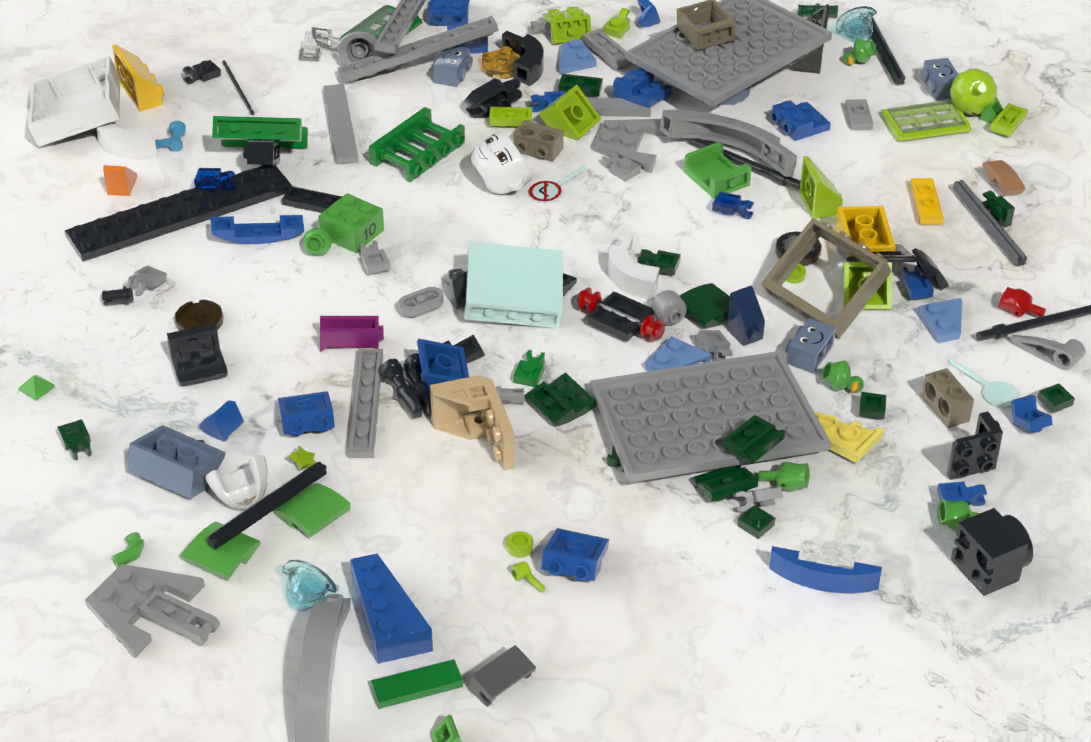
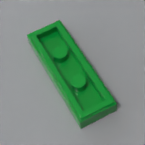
M453 659L371 680V687L378 708L381 709L463 687V679L456 661Z

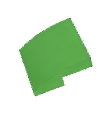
M314 483L275 509V514L292 529L297 526L308 537H312L350 511L351 503L334 490L322 484Z
M215 521L192 540L181 556L184 561L229 580L240 563L247 564L261 543L253 537L240 533L220 548L213 549L207 544V536L223 526V524Z

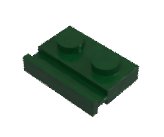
M754 415L723 439L722 448L742 459L748 458L749 463L753 464L784 439L785 430L781 429L779 431L775 429V425Z
M736 465L719 468L693 477V483L695 488L699 487V491L706 498L714 502L722 501L737 491L747 492L758 487V477L746 467Z

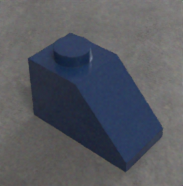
M750 285L731 292L727 323L729 333L742 346L763 339L765 319L753 287Z

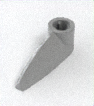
M1013 335L1011 338V342L1021 349L1065 370L1073 367L1086 353L1084 345L1076 339H1071L1063 344L1032 336Z

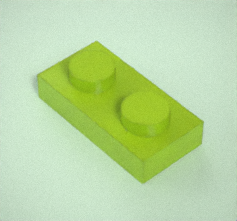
M1008 103L991 123L990 130L1010 137L1027 117L1028 109Z
M490 107L489 126L519 127L524 120L532 122V107Z

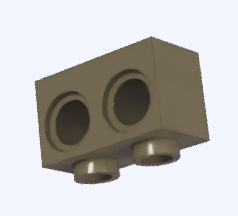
M524 120L514 132V145L521 154L553 162L563 149L564 130Z
M945 368L925 374L921 397L946 427L951 428L970 422L974 399L949 369Z

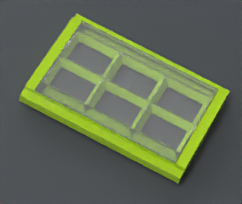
M952 100L881 109L882 118L897 141L970 132L972 129L965 115L954 106Z

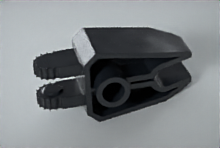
M496 78L473 90L464 100L468 106L466 111L473 118H487L490 116V107H511L512 102L522 97L521 90L517 89L520 87V81L516 78L503 83Z

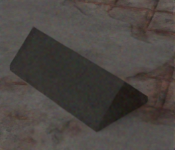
M826 4L806 19L828 30L829 4ZM825 43L789 63V69L791 71L820 74Z

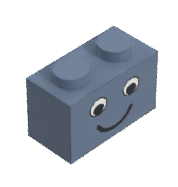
M455 46L450 50L444 49L433 65L434 83L458 87L461 80L465 79L467 70L472 67L473 58L470 57V48Z
M948 58L924 60V66L921 69L920 75L921 80L927 85L928 91L932 93L935 100L951 99L950 89L958 72Z
M809 318L803 326H799L793 340L790 339L786 345L785 353L788 354L787 364L814 374L834 345L836 327Z

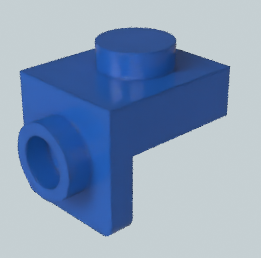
M1028 395L1012 400L1014 425L1026 429L1030 433L1040 432L1043 428L1053 425L1052 415L1037 410L1036 396Z

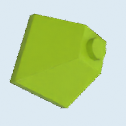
M578 85L572 87L539 113L547 126L564 130L565 137L576 141L601 120V117Z
M804 156L799 193L810 215L815 219L837 216L838 207L843 204L841 193H838L834 184L808 156Z
M843 262L844 307L874 270L863 262ZM888 262L887 264L892 271V262ZM892 272L862 310H892Z

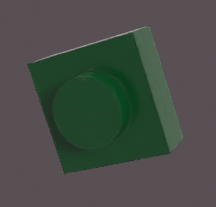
M1059 383L1040 390L1037 397L1052 413L1073 406L1075 400Z
M861 392L859 416L884 419L887 395Z
M753 505L738 518L737 526L759 539L775 525L776 518L758 506Z

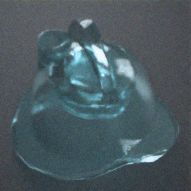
M867 6L848 10L836 22L837 34L844 31L853 42L857 39L869 40L873 33L871 18L877 14V11Z
M289 560L283 565L282 573L289 575L286 585V598L289 605L295 610L305 611L310 609L314 602L321 601L328 591L336 593L340 589L324 571L309 562Z

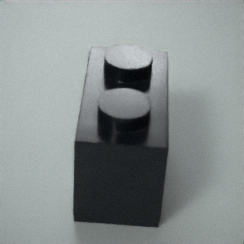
M250 140L247 142V146L243 147V158L247 159V164L274 165L280 162V141Z

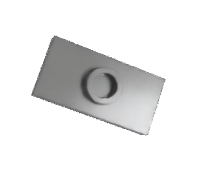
M845 100V108L851 129H873V120L867 100Z

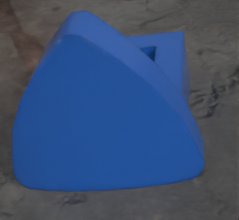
M637 0L642 12L637 23L641 27L659 24L661 21L656 7L649 0Z
M228 400L217 411L207 416L200 423L199 428L210 437L225 442L228 436L244 423V420L236 402Z

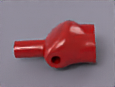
M1007 287L998 306V308L1005 309L1016 317H1021L1027 312L1042 317L1046 312V308L1032 304V296L1027 291Z

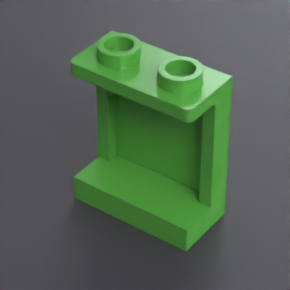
M721 142L685 155L684 173L713 199L750 186L752 168L747 163L738 167L723 155V144Z

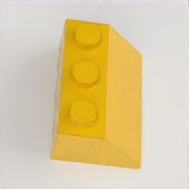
M112 45L115 68L120 76V85L137 109L144 111L163 105L162 96L165 95L163 86L157 83L155 75L149 72L147 64H143L138 56L120 46Z

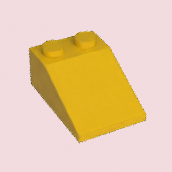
M884 206L838 207L836 232H845L851 237V241L855 243L862 242L870 249V252L896 250Z

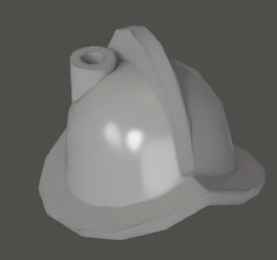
M361 31L345 35L338 45V55L342 64L347 65L380 54L381 51L374 50L377 38L372 34Z

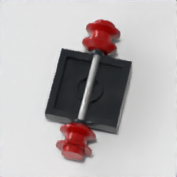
M590 287L582 290L577 297L579 309L583 310L587 307V312L589 313L587 324L627 342L639 330L641 337L645 338L650 335V341L652 342L660 339L665 332L662 319L654 322V312L651 307L615 291L604 301H602L601 293L596 291L592 294Z

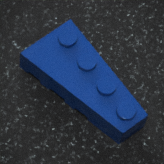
M378 553L350 559L352 582L377 664L432 652V628Z

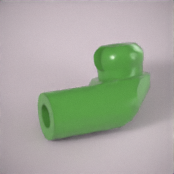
M138 532L128 534L126 536V541L128 542L126 550L112 556L116 568L121 564H128L140 557L144 547V540L141 539Z

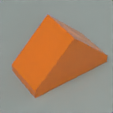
M103 165L107 194L130 196L137 179V173L126 166Z

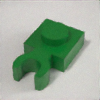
M528 350L526 361L520 360L513 375V383L532 387L538 386L544 373L545 353L541 352L539 357H532V350Z

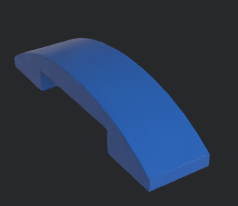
M280 215L279 223L234 224V216L210 217L212 235L242 244L275 243L293 238L304 232L302 215Z
M772 546L769 569L798 585L819 591L843 594L871 592L879 588L882 571L880 566L854 562L852 570L800 560V551Z

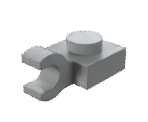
M699 330L696 339L707 352L714 353L715 361L725 360V356L733 355L730 349V342L720 330Z
M768 487L749 492L737 491L733 493V497H743L744 504L741 507H735V510L740 512L747 511L754 502H759V506L775 504V499L783 498L781 487Z

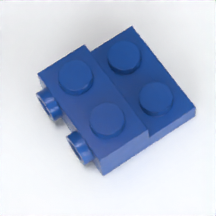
M430 0L428 6V26L468 24L470 0Z
M636 68L633 71L628 70L623 77H616L613 82L615 98H622L648 108L671 94L672 86L665 85L661 81H654V74L643 68Z
M789 100L772 107L771 120L794 141L830 130L831 123L808 102L795 105Z
M328 391L278 398L284 435L299 436L308 431L320 433L328 431L329 428H335L333 407Z
M557 528L543 550L541 570L548 571L552 575L573 576L579 581H595L601 570L602 559L608 550L609 539Z

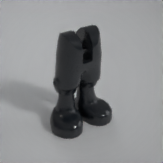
M415 353L408 356L403 368L397 359L385 361L380 368L381 374L387 382L397 388L396 397L401 400L409 414L414 419L422 417V405L426 415H431L430 389L426 382L421 379L422 368L419 354ZM404 375L406 379L411 383L412 387L406 383Z

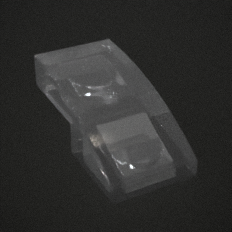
M311 27L312 42L327 51L338 54V45L342 38L332 37L331 29Z
M305 31L304 40L300 46L299 61H320L326 40L325 32Z

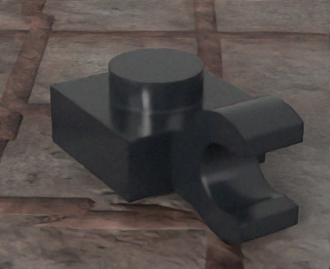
M211 60L202 61L192 67L186 66L182 69L185 74H190L188 77L183 78L187 84H192L199 79L205 82L221 76V69Z

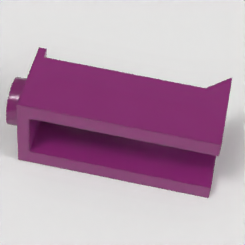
M320 316V352L327 347H376V349H379V340H384V326L379 325V316Z

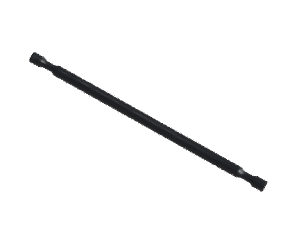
M223 60L222 64L225 66L247 109H249L251 115H254L255 113L251 109V105L229 66H227L226 61Z

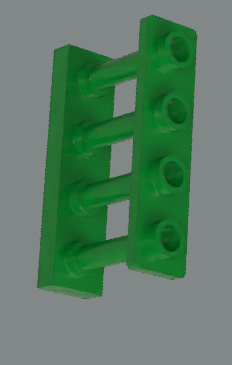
M424 107L369 145L370 164L377 167L388 160L405 168L406 180L412 182L465 142V126L459 124L454 129L449 130L432 122L431 109ZM430 130L443 137L435 140L423 133ZM417 140L429 147L421 150L409 143ZM403 150L415 157L409 161L395 153Z
M213 116L212 138L221 139L223 147L247 146V142L250 140L280 141V148H308V128L302 127L301 118Z

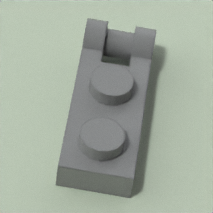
M156 589L138 607L140 616L190 638L198 646H203L208 640L210 632L214 633L220 626V622L215 616ZM198 623L202 626L198 628L195 625Z

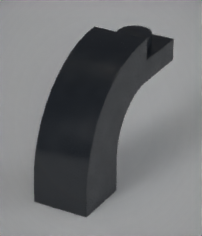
M509 31L502 33V51L518 58L514 61V79L516 78L521 83L531 86L543 74L544 50L542 44L529 34L521 37Z

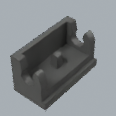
M514 645L472 674L468 690L488 707L498 695L522 678H529L536 670V666Z

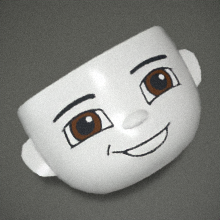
M503 131L492 134L474 148L471 156L473 168L481 183L491 192L507 194L521 189L532 180L525 160L511 139Z

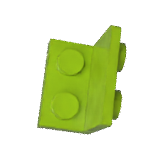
M578 6L567 7L566 11L550 9L547 10L548 13L542 14V18L550 23L551 43L553 44L570 42L575 39L583 40V34L591 32L590 14L586 13L583 9H579Z

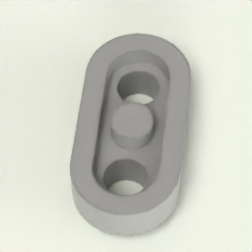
M427 287L405 295L399 300V312L403 316L413 318L437 309L444 303L443 291L437 287Z

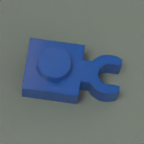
M915 265L914 272H910L907 270V267H903V286L910 300L933 297L934 289L929 279L926 280L924 275L920 276L921 271L917 265Z

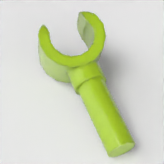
M526 561L512 565L514 570L511 571V574L516 581L526 578L541 593L546 589L531 574L530 566Z

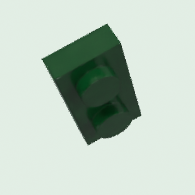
M562 74L558 91H565L566 93L572 87L578 85L584 95L589 97L600 96L603 78Z

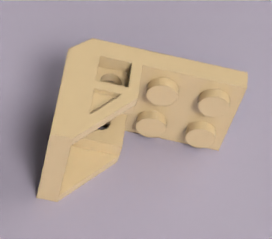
M478 375L430 385L431 416L434 429L469 440L487 437L489 444L493 443L494 445L493 452L496 461L501 462L504 470L514 469V431L493 380Z

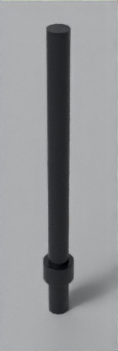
M690 138L689 141L691 145L698 148L712 145L699 138ZM723 149V155L730 161L739 165L747 163L752 168L751 170L775 179L776 183L783 186L787 184L800 190V180L791 176L785 177L774 169Z
M1091 305L1008 325L1003 323L994 325L991 329L977 332L976 338L978 341L991 338L997 340L1006 338L1008 334L1091 315Z

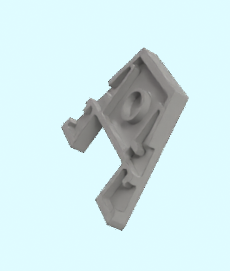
M661 119L604 120L594 142V151L610 157V152H615L618 154V158L627 157L644 167V171L652 173L657 155L637 152L645 133L666 137L659 130Z
M121 564L85 600L88 609L106 628L108 627L115 634L118 642L121 641L128 649V653L136 658L152 642L150 633L133 625L141 617L138 607L156 589L163 593L169 592L190 602L205 587L204 579L201 577Z

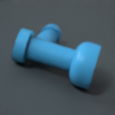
M173 121L169 124V133L172 137L155 140L156 148L170 146V149L173 151L182 150L183 142L181 137L186 133V125L181 121Z

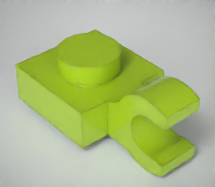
M622 8L618 18L611 17L605 24L603 32L608 36L621 39L630 29V18H627L630 10Z

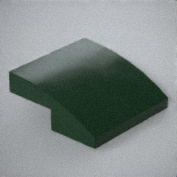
M713 283L697 286L680 295L681 299L686 303V313L704 327L720 326L724 317H728L730 296Z
M566 372L549 385L543 381L524 395L555 427L569 423L597 406L596 400Z

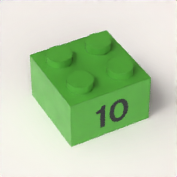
M348 193L318 216L319 228L325 229L330 234L332 243L354 253L361 250V243H364L366 246L384 231L383 208Z

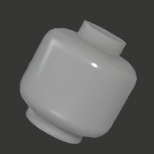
M666 290L660 292L652 301L651 308L655 316L663 320L664 325H675L686 315V303L675 291Z

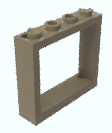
M812 218L762 281L761 285L769 295L805 318H811L836 327L835 337L840 339L892 271L887 264L888 260L883 258L880 253L873 254L862 242L855 243L851 241V237L845 232L840 231L838 233L833 230V227L828 222H820ZM819 237L824 238L874 269L836 319L782 286Z

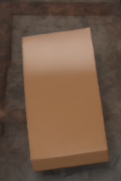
M988 161L982 164L990 182L998 183L1003 196L1022 194L1026 189L1017 173L1005 161Z

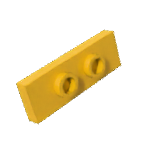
M911 178L910 187L920 225H943L944 217L933 178Z

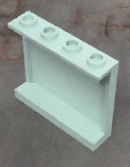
M469 241L464 319L560 328L563 314V251Z

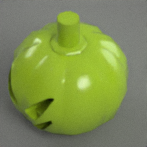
M971 68L960 72L954 78L950 89V97L954 106L962 112L973 116L981 114L985 106L993 104L998 94L993 76L978 68Z

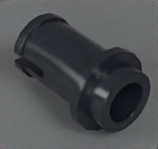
M123 286V289L102 291L104 306L119 303L129 305V302L134 301L132 288Z

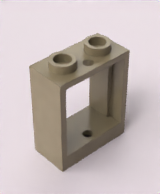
M707 0L676 9L677 27L697 50L736 40L735 21L716 0ZM710 20H712V21L714 22V23H711V24H708V25H704V26H701V27H696V26H695L696 24L703 23V22L710 21Z

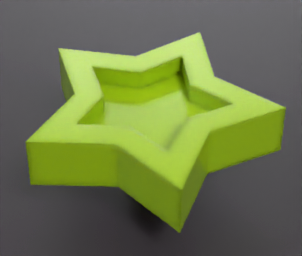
M300 445L297 447L296 452H292L289 455V458L297 463L300 470L309 468L316 463L313 459L315 453L307 452Z

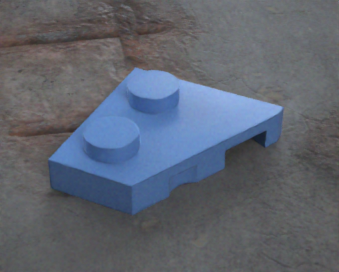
M581 39L562 43L559 63L560 75L596 67V58Z
M961 298L918 307V315L937 343L960 339L962 321Z
M671 336L645 362V370L654 371L693 365L699 362H711V354Z

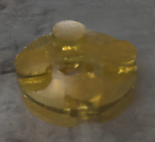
M506 46L501 47L500 50L485 52L482 54V71L485 75L492 78L493 74L500 75V79L514 77V61L521 56Z

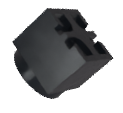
M992 508L958 522L956 532L958 538L954 541L957 547L953 548L951 561L983 596L1020 580L1022 568L1032 562L1033 545L1027 530L1017 518L1011 515L1002 516L995 508Z

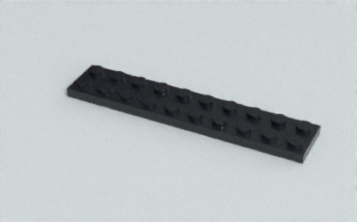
M275 164L262 165L189 190H183L168 197L140 204L137 207L119 211L116 214L98 218L82 225H76L65 230V235L81 261L84 262L210 220V217H219L284 195L292 184Z

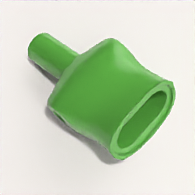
M783 462L777 470L759 471L760 481H776L777 486L781 487L782 490L793 492L797 489L808 488L810 478L808 463Z
M941 499L937 508L938 522L952 530H957L958 522L980 514L972 512L965 501Z

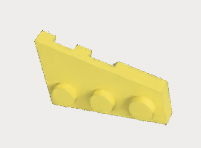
M814 411L831 442L830 450L854 463L861 460L884 437L885 429L876 427L875 430L863 428L862 423L853 421L852 424L838 421L836 416Z

